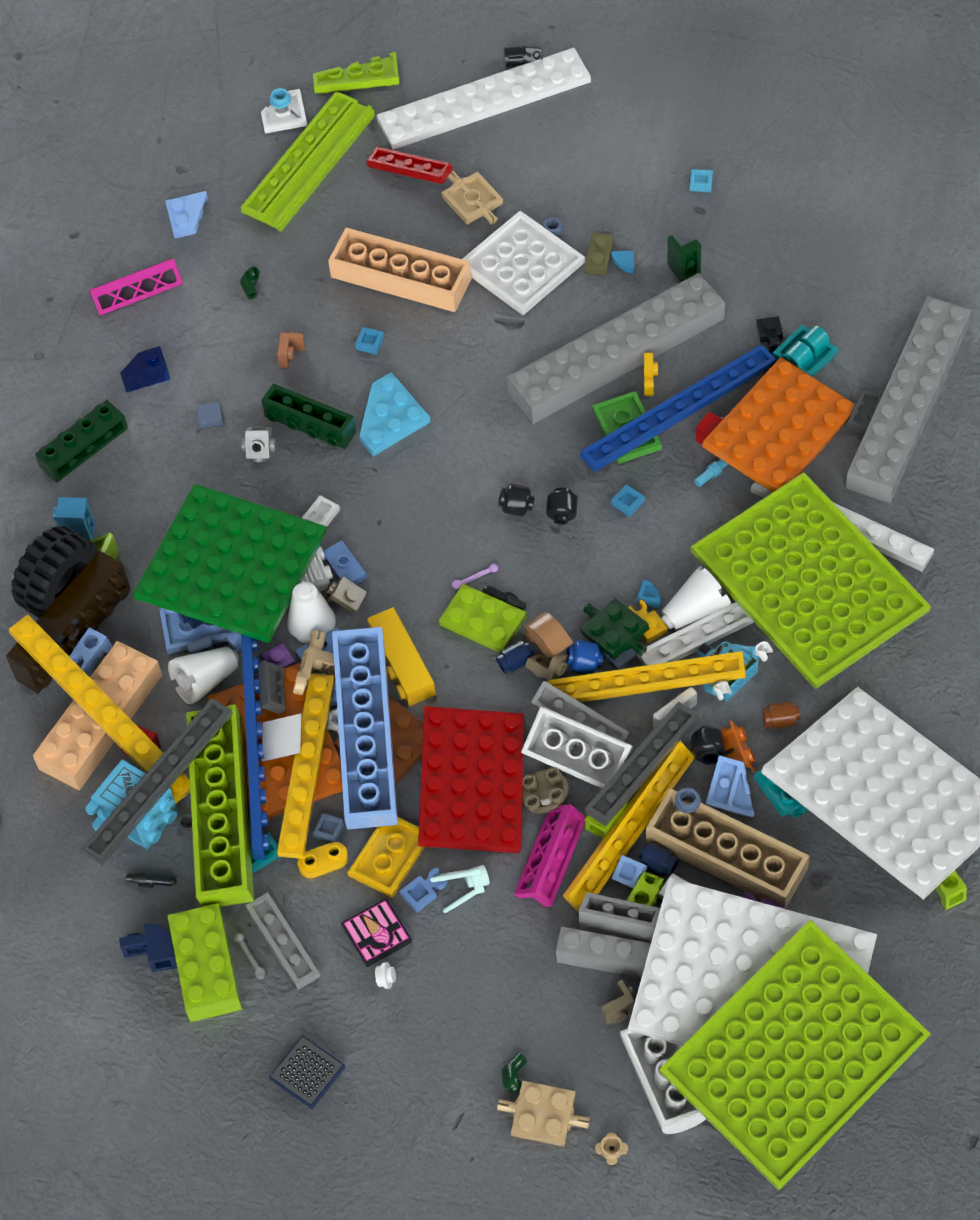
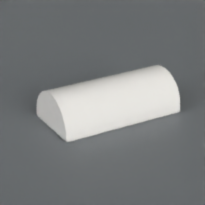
M541 706L521 753L603 788L633 754L634 747Z
M628 1029L620 1031L621 1039L662 1132L665 1134L683 1132L705 1121L706 1118L659 1072V1069L682 1045L628 1031Z

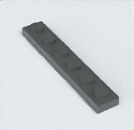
M678 701L586 806L585 813L606 827L699 720V714Z

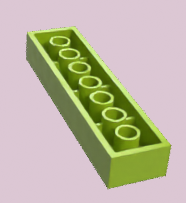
M236 704L226 706L232 710L233 715L189 765L196 898L202 907L217 903L222 907L254 902L243 722ZM201 710L186 712L187 726Z

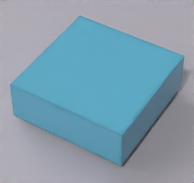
M691 169L689 191L712 192L713 170Z

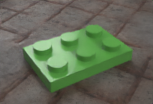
M636 391L592 405V411L604 436L609 435L646 413ZM655 436L616 459V461L620 464L662 450V444L658 436Z

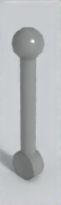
M241 933L235 934L234 941L240 944L254 967L256 978L263 979L266 975L265 970L259 967L243 941L244 935Z

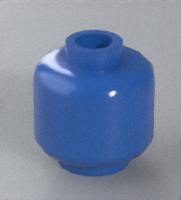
M576 640L567 648L566 654H568L566 663L572 671L593 674L597 667L602 666L603 653L599 652L598 644Z

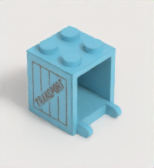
M123 759L91 796V801L86 806L88 815H94L95 813L98 815L92 823L95 831L146 774ZM170 788L127 837L147 850L152 844L158 842L165 827L168 824H172L177 817L178 809Z

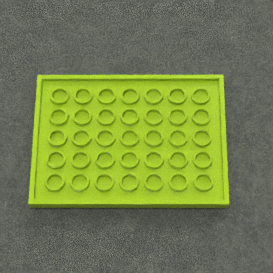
M804 472L691 546V553L815 690L925 615L931 608L928 602Z
M809 920L659 1069V1072L780 1191L929 1038L931 1033L812 920Z

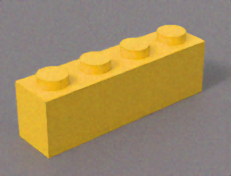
M394 607L367 618L368 628L382 627L387 675L391 681L395 679L397 683L395 688L401 700L405 699L410 707L435 696L434 681Z

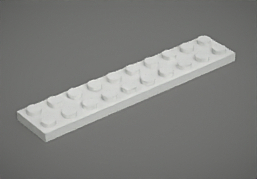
M571 48L544 57L542 60H536L377 114V121L392 150L590 83L591 76L575 48Z

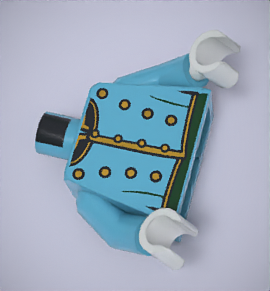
M763 641L757 646H744L722 642L715 650L707 643L702 644L697 651L699 657L743 651L746 678L702 684L704 691L717 696L720 701L723 699L727 702L758 673V658L766 661L768 659L766 653L773 652L769 643Z

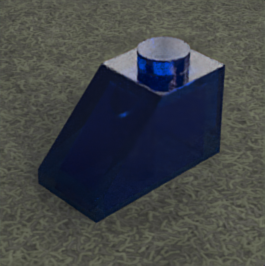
M160 346L138 352L120 372L126 393L170 380Z

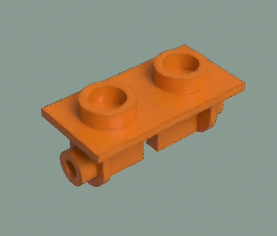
M732 720L729 721L731 728L724 727L720 730L724 738L725 752L727 753L734 749V752L726 755L727 758L744 762L745 769L749 767L753 772H756L753 764L756 758L751 748H747L745 743L748 740L745 730L742 726L738 727Z

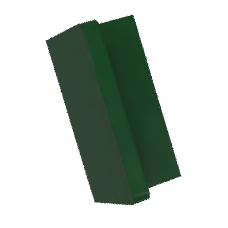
M673 235L668 237L667 264L680 282L698 273L701 274V244L696 239L680 246Z

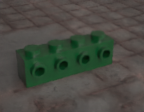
M274 383L261 400L264 415L270 421L279 422L292 430L304 432L311 438H319L331 446L346 449L356 434L353 415Z
M106 399L35 453L39 467L58 483L128 429L124 414Z

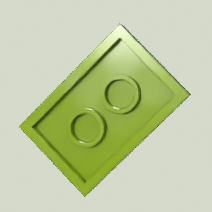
M462 584L439 619V625L500 653L501 650L507 648L527 618V612Z

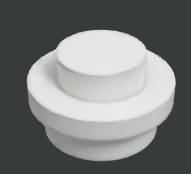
M383 962L381 966H376L375 978L378 987L390 989L392 983L396 981L395 969L390 967L388 962Z

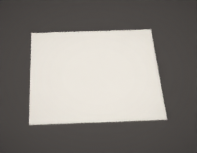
M301 714L263 722L262 744L264 759H262V762L300 753Z

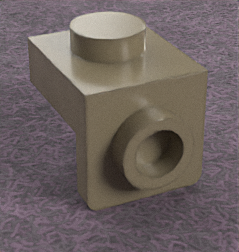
M343 576L335 582L333 580L325 591L328 594L325 600L328 604L334 601L353 614L358 610L367 592Z
M563 652L553 656L552 660L542 654H538L528 658L525 667L533 671L532 673L535 676L551 680L562 676L566 671L568 654Z
M623 980L617 982V991L620 997L601 1006V1016L606 1025L613 1022L614 1024L622 1022L633 1011L636 995L631 986L626 987Z

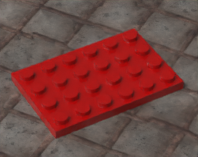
M424 706L418 846L508 853L521 852L523 753L521 751L523 749L524 713Z

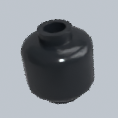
M510 483L506 488L502 487L498 506H501L502 511L506 514L523 517L527 510L532 511L535 497L531 496V491L528 487Z
M560 487L554 489L547 496V517L554 520V523L558 525H565L568 521L573 520L577 515V496L568 488Z
M703 726L691 736L692 752L697 761L706 765H712L717 763L719 755L724 756L725 744L720 730L710 726Z

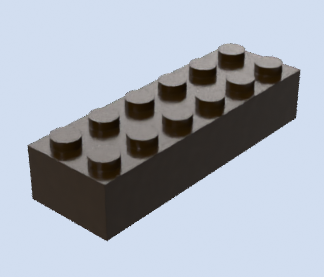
M99 551L36 621L69 657L88 628L90 627L97 631L102 621L113 613L117 604L128 596L131 589L122 563ZM17 642L6 655L16 681L39 694L43 688L49 686L52 677Z

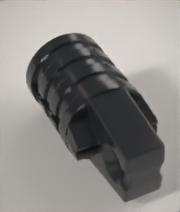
M517 46L504 48L506 67L521 66L536 60H542L543 58L541 47Z

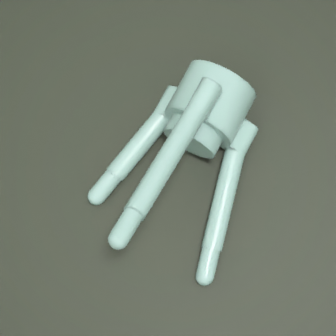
M484 865L467 870L443 873L430 878L431 882L465 877L468 888H474L443 909L444 913L456 908L476 894L485 892L483 886L489 885V877Z

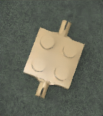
M451 171L452 173L449 174L448 179L452 181L453 185L442 191V198L467 225L480 217H485L490 224L495 223L498 218L491 211L503 205V198L479 172L469 177L460 178L455 171Z
M522 1081L520 1094L515 1102L501 1099L498 1101L497 1111L513 1113L514 1120L511 1136L565 1147L567 1134L572 1126L588 1129L590 1117L574 1115L573 1106L576 1091Z

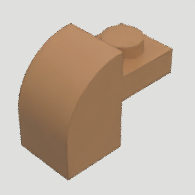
M542 612L526 624L525 628L528 632L522 635L529 644L535 642L546 658L558 655L573 643L561 624L546 612Z

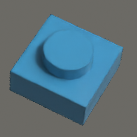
M362 327L355 344L356 350L378 355L385 338L384 332Z
M626 484L613 497L611 505L628 517H631L645 502V496Z

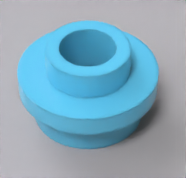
M277 88L270 95V104L274 108H285L291 103V96L287 90Z

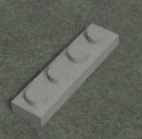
M543 681L531 703L538 707H545L623 742L626 741L631 733L546 681Z
M268 892L255 899L254 902L245 905L248 913L297 990L321 977L318 969Z

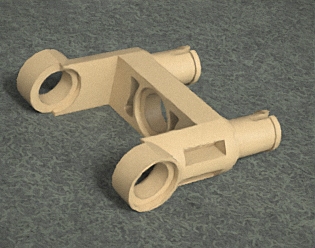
M314 630L310 634L309 646L303 652L300 669L296 676L293 693L303 695V692L306 691L311 671L335 676L334 653L323 651L326 634L322 631L318 639L319 630Z

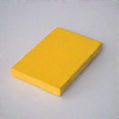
M398 817V825L376 827L347 872L348 876L393 898L425 848L418 846V826Z

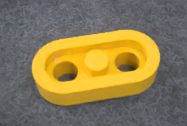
M331 842L306 851L304 859L298 858L297 864L300 874L306 878H316L344 867L348 861L347 849L339 842ZM333 851L339 852L336 856L330 855ZM314 860L313 864H306L307 861Z

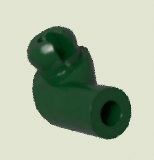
M254 266L250 267L240 280V284L248 299H254L258 294L254 285L258 281L260 271Z
M519 1052L502 1069V1084L511 1093H516L520 1090L522 1082L518 1080V1071L527 1063L526 1058Z

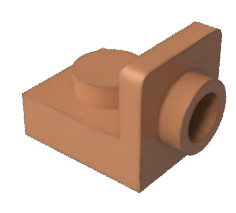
M295 332L280 334L277 353L279 368L289 369L290 360L294 359V351L305 350L303 334Z

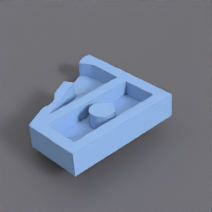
M206 191L165 200L175 239L197 233L198 222L203 215L204 203L208 201Z
M719 755L705 805L753 819L754 809L752 807L744 762Z

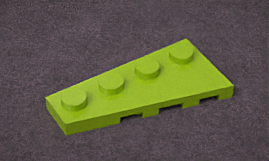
M396 52L389 53V57L380 59L379 56L370 58L371 62L359 64V62L351 63L345 69L336 67L314 73L315 94L400 84Z

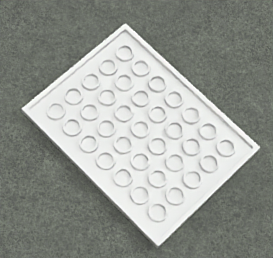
M859 687L855 688L763 766L762 774L923 900L980 847V778Z
M669 878L628 1031L683 1046L809 920H812L867 974L877 934Z

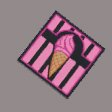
M387 898L341 922L343 930L366 967L412 943V938Z

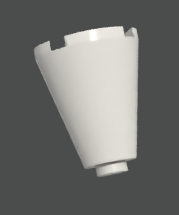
M700 566L662 610L664 616L661 619L669 630L674 628L677 631L731 605V602L726 594L723 597L721 596L722 591L720 589L722 587L707 569H703Z
M302 582L293 589L287 617V627L289 633L296 637L298 641L308 644L312 631L319 630L318 638L321 631L326 634L333 630L336 620L332 608L315 585L310 582Z
M222 647L174 658L168 663V671L171 681L176 679L179 685L175 688L179 696L187 704H192L202 699L238 668L240 659L234 649Z

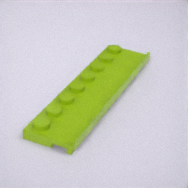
M336 91L243 203L241 212L281 232L374 118L375 112L372 106H363L358 103V100Z

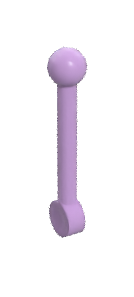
M493 563L489 568L462 581H453V589L458 591L462 584H467L490 572H497L498 565Z

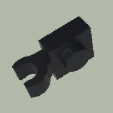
M779 316L756 319L760 343L767 342L769 352L773 354L778 345H780L779 340H783Z

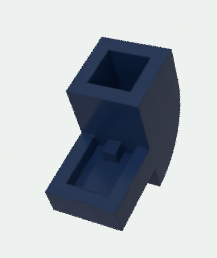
M147 923L144 924V934L131 933L126 937L119 938L124 958L147 954L152 972L177 968L172 938L163 927Z

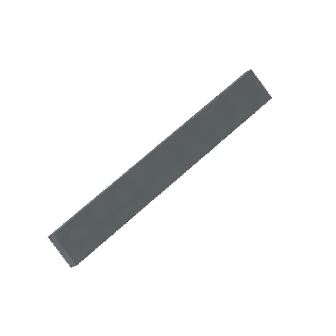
M211 698L81 848L82 853L103 866L233 715L232 710Z

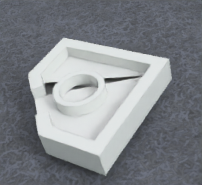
M300 89L287 91L291 96V103L287 107L279 109L270 105L261 111L265 134L307 126Z

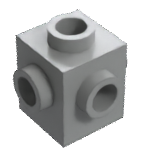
M248 427L245 430V438H242V452H246V459H252L253 462L267 461L266 458H270L273 452H276V438H272V427Z

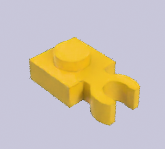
M644 353V396H654L653 376H658V362H653V353Z
M643 600L639 601L640 611H635L632 606L628 607L649 624L650 629L641 636L647 644L668 633V627L656 611L647 612V605Z

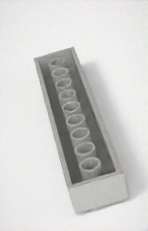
M698 273L507 376L508 394L532 424H535L644 364V353H653V358L723 321L725 318V302L701 274Z
M927 296L847 472L845 489L891 504L967 332L971 309Z

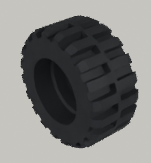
M65 526L52 527L45 530L41 536H37L34 542L25 549L26 552L23 557H20L19 565L13 573L14 579L11 582L13 589L11 591L16 604L40 618L99 552L95 544Z

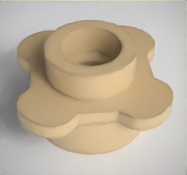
M611 1132L602 1139L601 1143L596 1144L595 1151L606 1158L607 1164L615 1165L621 1155L627 1154L628 1145L622 1143L621 1139ZM614 1147V1150L610 1151L609 1148Z

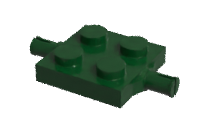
M613 599L599 611L591 604H587L584 607V613L592 618L580 628L581 634L589 641L598 644L599 648L615 660L620 654L629 649H633L640 656L646 653L647 647L642 645L639 639L650 629L649 624L619 600Z

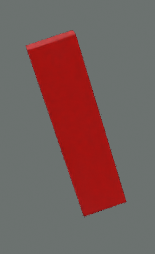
M376 147L366 161L370 168L443 184L453 170L451 163Z

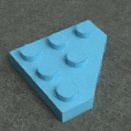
M392 372L372 383L360 431V442L373 457L431 422L430 416Z

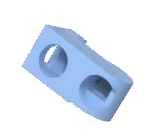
M89 627L73 649L70 658L89 676L103 654H108L113 646L105 635Z

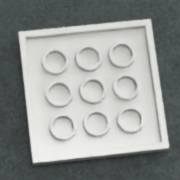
M522 211L515 214L463 258V260L470 261L471 275L474 280L522 315L527 313L585 263V257Z

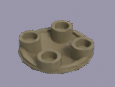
M555 767L524 776L522 784L523 806L535 813H545L556 809L564 802L568 794L569 784L566 777Z

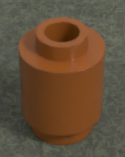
M789 701L770 704L767 708H762L765 728L771 727L772 730L796 726V721L800 720L798 705L794 706L793 702Z

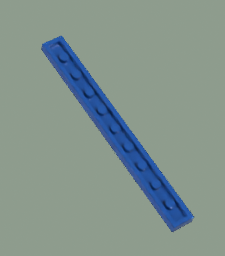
M762 344L583 449L580 452L581 459L595 473L771 368L776 363V358Z
M241 634L252 850L255 860L265 859V850L269 849L268 834H264L263 827L268 826L267 811H262V804H267L266 789H261V781H265V768L260 766V759H264L263 744H259V737H263L262 722H258L257 715H262L260 700H256V694L260 693L259 678L255 679V672H259L258 657H254V651H258V640Z

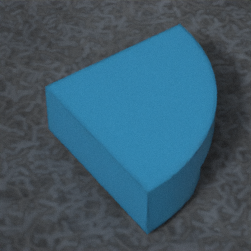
M611 251V259L614 265H617L626 273H634V251Z
M643 579L637 596V604H639L640 600H643L647 606L660 609L661 596L658 590L650 581Z

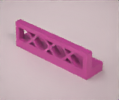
M173 258L88 290L100 316L179 286L183 282ZM170 269L173 270L176 282L167 284L160 281L163 272ZM159 274L158 279L151 277ZM146 278L156 281L153 290L150 292L139 289L142 281ZM138 282L137 287H135V286H133V285H130V284H133V283ZM159 283L164 285L163 287L157 288ZM128 286L135 289L131 299L125 300L118 297L122 287ZM118 289L116 295L110 293ZM138 291L144 293L142 295L136 296ZM104 294L114 297L111 306L102 309L98 297ZM117 299L123 301L121 303L115 304Z
M571 804L559 805L556 809L547 812L514 895L516 897H533L544 907L553 905L585 824L586 817ZM560 814L559 818L553 823L555 816ZM550 837V840L544 845L545 841ZM542 858L541 862L536 866V863ZM533 880L530 889H526L528 884Z

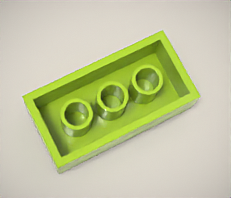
M219 903L167 915L185 1010L190 1022L242 1010L224 918Z

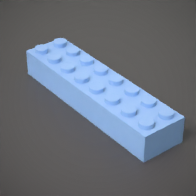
M382 627L332 631L344 817L347 830L398 825Z

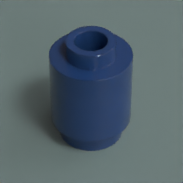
M519 640L501 650L500 654L496 656V661L505 674L509 671L513 673L525 666L527 659L532 657L534 652L528 642L524 643Z
M653 841L649 845L644 844L639 853L641 863L662 876L665 874L671 876L679 862V857L675 856L673 851Z

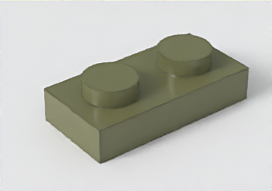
M592 233L585 263V273L607 275L614 244V235Z

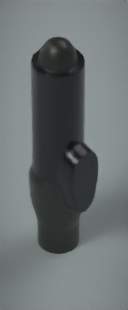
M491 586L483 587L485 594L520 610H525L526 603L521 602L513 593H504Z
M146 873L126 875V882L136 883L139 887L153 888L154 885L172 886L177 882L172 876Z

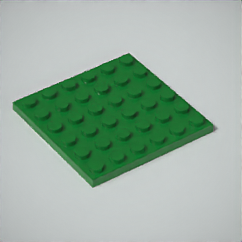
M194 484L133 592L134 599L270 643L291 602L293 589L301 583L327 532V528L324 525Z

